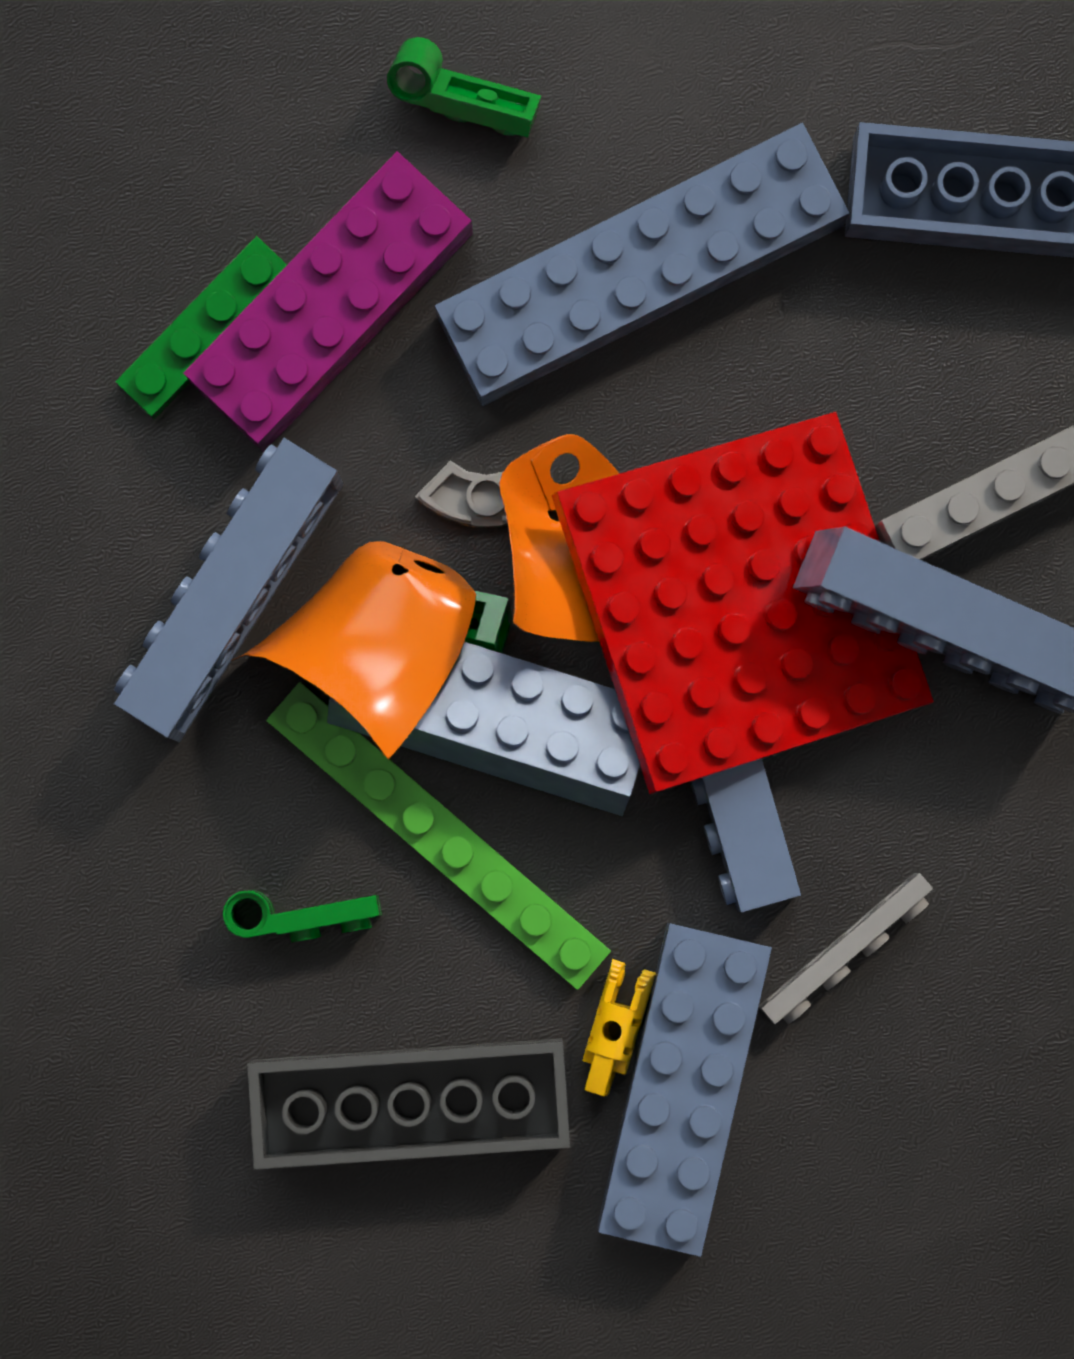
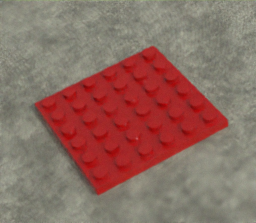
M836 412L557 491L551 496L650 794L934 702L918 653L899 645L897 641L900 635L881 630L880 634H876L857 627L851 623L852 614L834 610V613L831 614L816 609L804 602L807 594L793 589L815 531L847 527L880 542Z

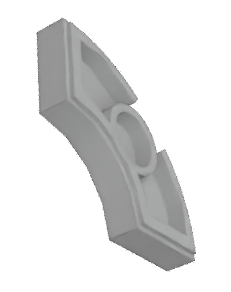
M450 460L415 496L418 502L436 515L461 525L482 528L508 525L499 485L503 472L489 475L469 472Z

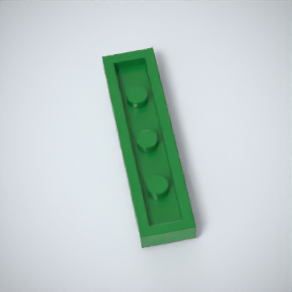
M256 236L115 381L117 385L155 419L190 383L183 374L186 369L287 264Z

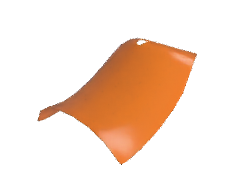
M566 434L551 439L518 457L507 466L499 482L500 494L508 521L515 585L513 623L525 632L543 637L599 642L560 521L557 522L551 519L548 511L550 509L551 511L556 510L551 496L557 491L619 474V472L592 444L575 434ZM565 453L573 454L579 462V470L576 477L566 484L554 482L550 474L551 465L554 460Z
M385 541L369 542L357 548L321 589L292 617L258 645L237 658L244 655L266 658L314 684L341 704L367 730L386 758L389 759L428 710L453 668L470 626L475 607L476 593L459 573L440 562ZM414 561L435 566L443 571V574L426 570L418 566ZM398 564L407 569L408 572L397 576L392 573V567Z

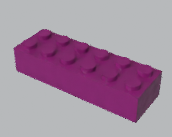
M396 151L183 374L192 386L264 452L473 235L472 220Z

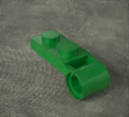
M413 37L403 42L387 74V85L395 97L408 103L430 108V111L443 114L448 119L456 122L469 121L491 127L503 135H520L528 138L538 113L541 95L443 69V57L440 49L435 43L426 38ZM407 66L416 67L423 74L415 73L411 71Z
M245 890L233 894L227 900L223 909L224 923L233 934L248 938L275 932L277 935L289 933L291 943L321 937V926L340 923L342 933L372 928L371 917L382 915L378 895L275 914L270 899L265 894L254 890ZM247 898L258 902L262 909V919L252 929L242 927L235 915L238 904Z

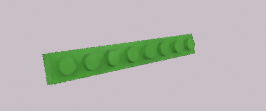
M299 682L266 721L578 990L608 956L611 950L395 763L386 758L380 750L360 733L327 723L328 706Z

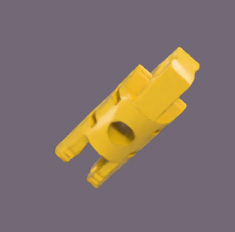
M614 959L611 962L582 1059L583 1062L591 1064L585 1091L603 1097L609 1095L616 1072L624 1075L627 1073L635 1041L656 976L655 972L644 969L637 979L631 1007L617 1003V995L625 976V963ZM613 1021L618 1023L622 1030L621 1036L617 1040L613 1039L608 1031Z

